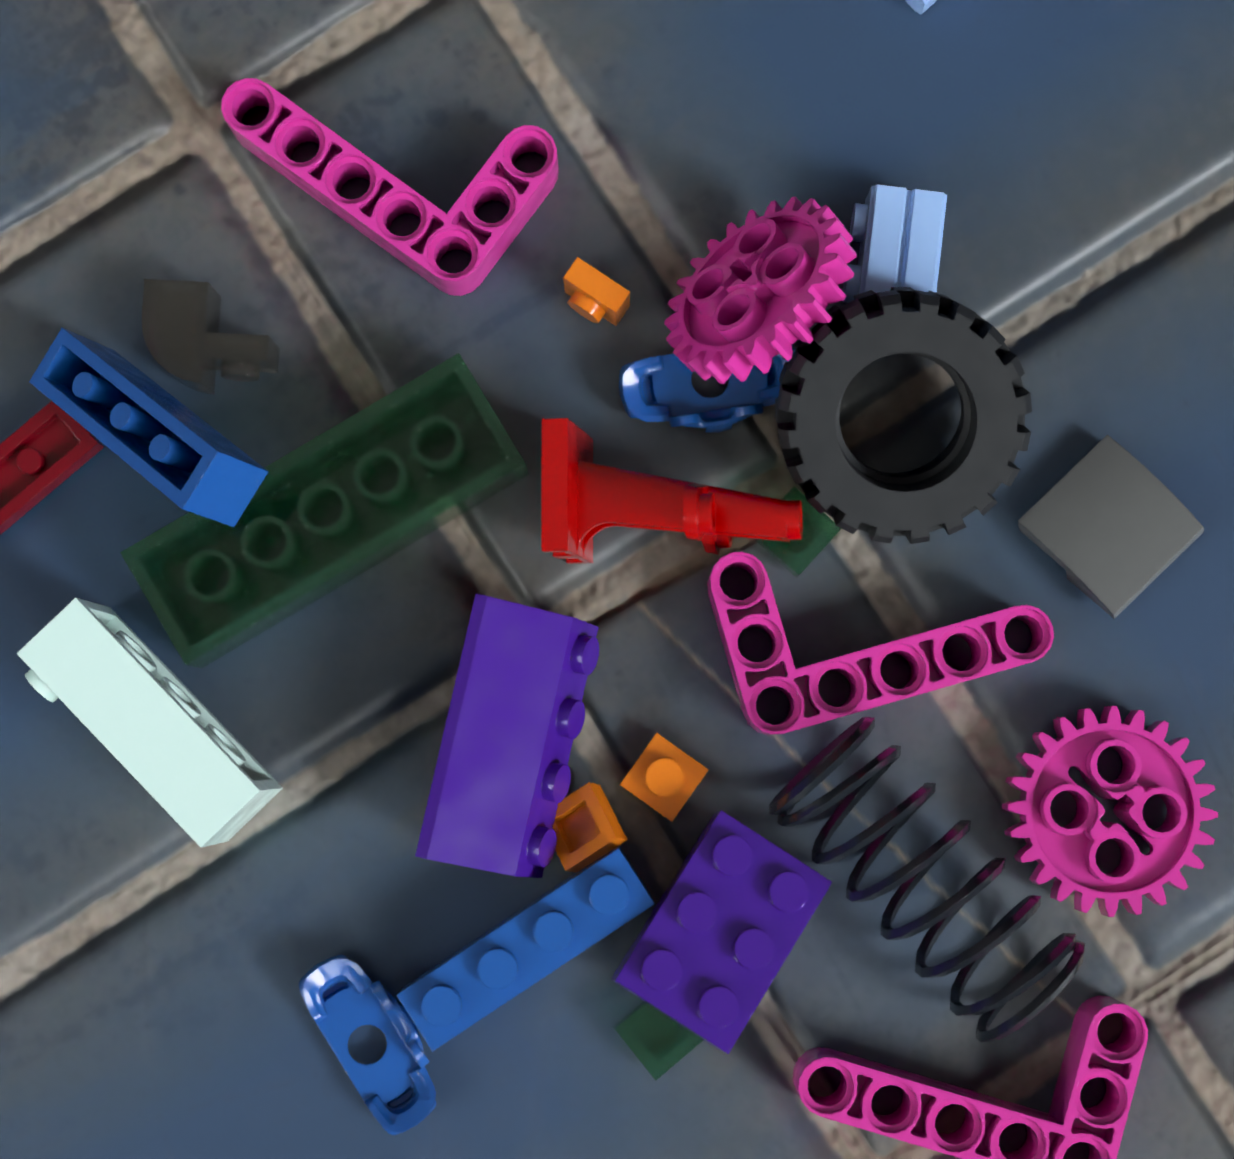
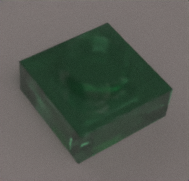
M794 486L784 496L783 500H801L802 540H790V542L754 540L797 578L842 528L836 526L835 522L824 512L820 514L806 500L805 495Z
M645 1001L613 1026L617 1034L654 1080L659 1079L703 1041L702 1038Z

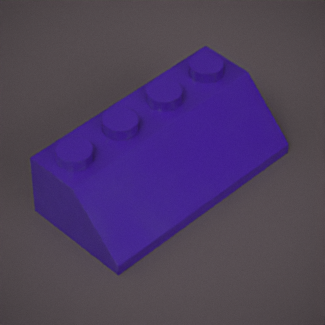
M475 594L416 849V857L515 877H543L544 868L551 862L556 849L557 836L553 829L558 803L564 800L570 787L571 770L568 766L573 739L580 734L585 720V706L582 699L587 677L594 671L599 658V642L596 638L598 626L574 617L486 595Z

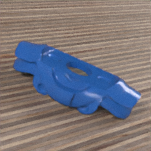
M792 344L793 354L796 350L794 344ZM674 353L654 356L622 366L619 374V394L623 407L630 418H638L645 422L669 421L671 427L705 428L706 433H720L732 429V424L740 422L752 415L762 414L763 407L775 404V398L779 396L781 385L779 377L784 363L789 361H786L780 354L774 356L770 370L766 374H763L754 365L744 382H740L732 373L723 393L713 398H707L695 391L692 385L693 372Z
M345 955L331 957L311 968L299 981L301 996L309 1013L372 1115L390 1135H398L418 1125L436 1107V1091L425 1068L430 1061L424 1053L418 1028L404 1006L384 989L379 980L372 982L363 969ZM363 1025L378 1027L386 1038V1049L383 1056L371 1064H362L355 1061L348 1051V1040L351 1033Z

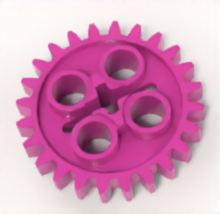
M791 197L782 209L775 200L771 201L763 216L760 217L754 209H751L747 214L745 225L738 228L732 222L727 224V237L721 242L710 239L707 242L710 253L705 258H692L690 264L695 269V272L692 276L678 279L676 284L684 293L668 301L669 307L675 313L664 320V324L671 331L666 337V341L675 349L673 353L691 372L695 371L705 381L713 376L720 384H724L732 373L740 382L746 381L754 365L763 374H766L770 370L774 356L780 354L786 361L792 359L793 354L792 344L798 339L809 344L814 340L813 334L810 331L814 323H829L833 319L825 309L828 304L845 300L846 295L838 285L854 277L855 273L847 264L857 257V253L849 245L853 240L852 235L827 205L820 207L813 198L802 204L797 197Z
M1104 706L1100 724L1090 708L1078 709L1077 728L1065 717L1053 719L1057 738L1053 739L1043 732H1035L1032 738L1040 753L1037 756L1029 753H1018L1016 755L1020 764L1028 770L1026 776L1007 777L1005 781L1011 787L1021 791L1020 800L1002 803V809L1017 813L1020 818V823L1012 825L1004 831L1005 836L1024 838L1026 845L1014 855L1015 860L1021 863L1036 860L1038 865L1033 870L1029 880L1034 884L1040 885L1052 878L1055 879L1051 888L1050 898L1062 902L1075 891L1074 909L1084 913L1090 910L1096 897L1101 915L1107 917L1115 916L1119 899H1121L1128 913L1134 915L1142 913V895H1145L1154 904L1160 906L1167 904L1162 885L1167 883L1176 889L1186 890L1188 885L1179 870L1183 866L1203 869L1205 866L1201 859L1192 852L1195 844L1214 845L1215 839L1199 830L1200 821L1218 818V812L1200 807L1199 798L1215 791V786L1212 784L1195 783L1193 778L1205 766V761L1203 759L1184 761L1181 758L1190 742L1187 737L1175 738L1167 743L1164 741L1169 723L1165 720L1155 721L1144 730L1145 716L1142 710H1131L1123 724L1121 723L1120 712L1117 706ZM1108 747H1112L1118 752L1123 764L1120 775L1111 783L1105 781L1097 769L1098 756ZM1072 766L1080 771L1084 781L1098 797L1118 800L1113 809L1114 814L1122 823H1125L1129 829L1140 835L1149 844L1150 851L1144 855L1140 852L1135 841L1120 824L1100 821V818L1105 813L1103 805L1070 778L1068 771ZM1067 791L1075 799L1077 811L1071 823L1060 827L1051 817L1050 806L1051 801L1058 793ZM1156 794L1164 801L1167 814L1163 824L1152 830L1143 820L1142 810L1147 799ZM1107 839H1113L1120 847V864L1112 872L1104 874L1096 864V851L1102 842Z

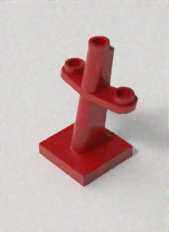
M568 418L542 419L541 551L544 553L553 552V557L566 559L568 564L593 563V537L603 529L616 526L684 532L687 539L702 541L705 552L719 555L720 548L732 547L733 537L785 542L802 540L803 512L801 500H783L593 463V439Z

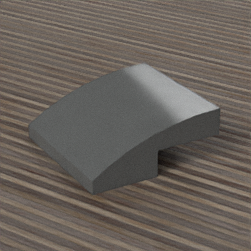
M1106 435L1018 520L1019 530L1066 570L1067 579L1113 619L1134 601L1204 532V527L1180 500L1144 465L1109 435Z

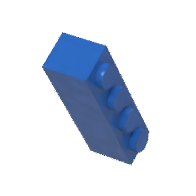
M61 328L29 381L183 510L235 527L269 472L115 350L65 328Z
M618 846L405 985L397 994V997L433 1052L655 904L654 898L621 847Z

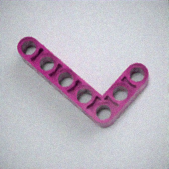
M244 78L228 87L222 97L221 111L224 119L244 148L440 291L453 296H463L471 293L483 282L554 188L558 180L559 165L554 139L546 130L538 126L523 125L513 129L505 136L446 214L269 84L257 78ZM256 106L269 108L266 119L260 124L254 126L242 124V118L250 108ZM304 142L319 144V150L311 160L306 162L291 160V154L299 144ZM526 152L539 153L547 160L539 171L533 173H524L517 170L514 163L521 154ZM359 177L370 181V186L363 196L356 199H346L340 196V190L348 180ZM491 200L503 202L509 207L507 215L501 221L495 223H486L476 216L479 207ZM411 213L419 216L421 219L417 230L410 235L397 236L389 232L392 221L401 214ZM460 249L472 256L469 265L461 272L447 273L439 268L442 256L448 251Z
M731 552L721 557L713 566L707 582L708 595L743 715L748 725L757 732L766 735L788 733L1032 663L1045 656L1050 650L1054 639L1053 625L1049 617L1039 608L1030 605H1020L795 669L770 580L760 560L754 555L745 552ZM730 567H740L747 570L754 580L753 594L744 600L729 598L720 587L721 573ZM1011 619L1023 621L1031 631V645L1024 653L1011 649L1005 640L1004 631ZM757 627L763 629L769 635L772 641V650L770 656L765 661L752 662L741 655L738 649V638L742 630ZM950 636L964 639L971 649L972 657L970 664L963 671L952 669L943 658L942 649L945 641ZM889 653L902 655L911 667L910 680L901 689L890 687L881 676L880 667L882 660ZM834 670L842 673L850 683L851 692L849 698L839 707L828 705L819 694L818 684L820 678L827 671ZM766 688L781 690L789 700L790 710L788 716L777 725L766 723L759 717L756 711L758 695Z
M1098 995L1082 1003L1074 1016L1049 1113L830 1048L817 1047L807 1050L802 1054L793 1068L792 1080L802 1103L810 1112L820 1117L961 1159H1063L1066 1150L1072 1144L1078 1142L1088 1143V1159H1117L1147 1045L1148 1029L1144 1018L1136 1009L1110 996ZM1118 1013L1123 1022L1122 1033L1114 1043L1102 1045L1097 1036L1098 1026L1105 1016ZM824 1066L838 1069L841 1074V1081L838 1089L833 1094L819 1097L808 1091V1080L816 1069ZM1096 1077L1104 1078L1106 1094L1103 1100L1097 1106L1090 1108L1082 1107L1080 1093L1084 1084ZM887 1085L900 1087L903 1092V1099L899 1109L889 1115H878L872 1111V1098L876 1091ZM950 1104L962 1105L965 1111V1119L962 1126L956 1132L950 1134L937 1132L935 1119L938 1112ZM1014 1123L1025 1124L1027 1139L1024 1145L1013 1152H1002L999 1147V1137L1002 1131L1008 1125Z

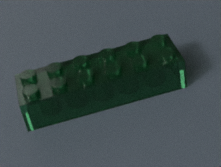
M458 353L264 467L269 472L235 527L188 512L120 553L184 664L204 668L529 475L523 458Z

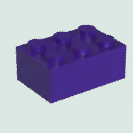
M720 810L710 818L611 977V980L718 1050L729 1054L831 886L832 881Z

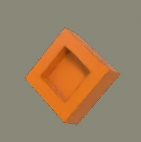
M579 257L575 259L563 277L565 293L571 296L567 302L568 305L593 323L599 324L601 319L604 318L617 326L630 307L629 290Z
M656 732L620 785L672 822L709 769Z
M588 782L558 803L553 829L557 836L555 851L565 871L577 873L628 840L600 784Z

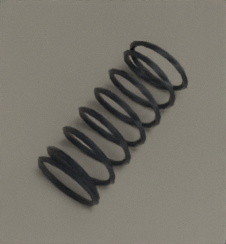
M861 718L825 747L785 785L769 804V814L778 815L777 823L779 825L792 827L810 820L846 797L815 839L812 849V861L816 864L837 862L872 842L858 860L848 878L846 898L851 902L869 901L900 885L882 915L880 935L886 940H899L909 938L929 928L916 953L915 973L921 978H935L960 970L951 988L950 1010L956 1016L981 1015L976 1028V1039L980 1042L1001 1040L1037 1016L1062 992L1083 963L1085 943L1076 940V934L1062 933L1039 951L1000 991L971 1005H963L960 1002L964 988L980 962L989 951L1012 935L1038 910L1041 905V896H1027L1013 907L980 942L946 962L928 967L925 964L926 959L945 927L965 903L988 886L1004 870L1006 858L992 859L959 892L940 906L909 924L893 929L891 924L911 891L942 855L970 831L971 820H960L941 839L907 865L884 880L858 891L859 883L878 854L908 819L935 793L936 783H925L869 828L846 843L823 853L830 838L846 816L901 755V746L891 745L834 789L808 806L790 814L795 804L840 766L872 732L875 727V718ZM1073 952L1065 967L1032 1002L1009 1020L994 1029L988 1030L996 1015L1008 1001L1017 997L1042 979L1069 953Z

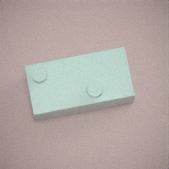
M75 597L17 653L31 668L25 674V677L33 688L50 702H55L59 698L201 848L228 842L283 789L111 607Z

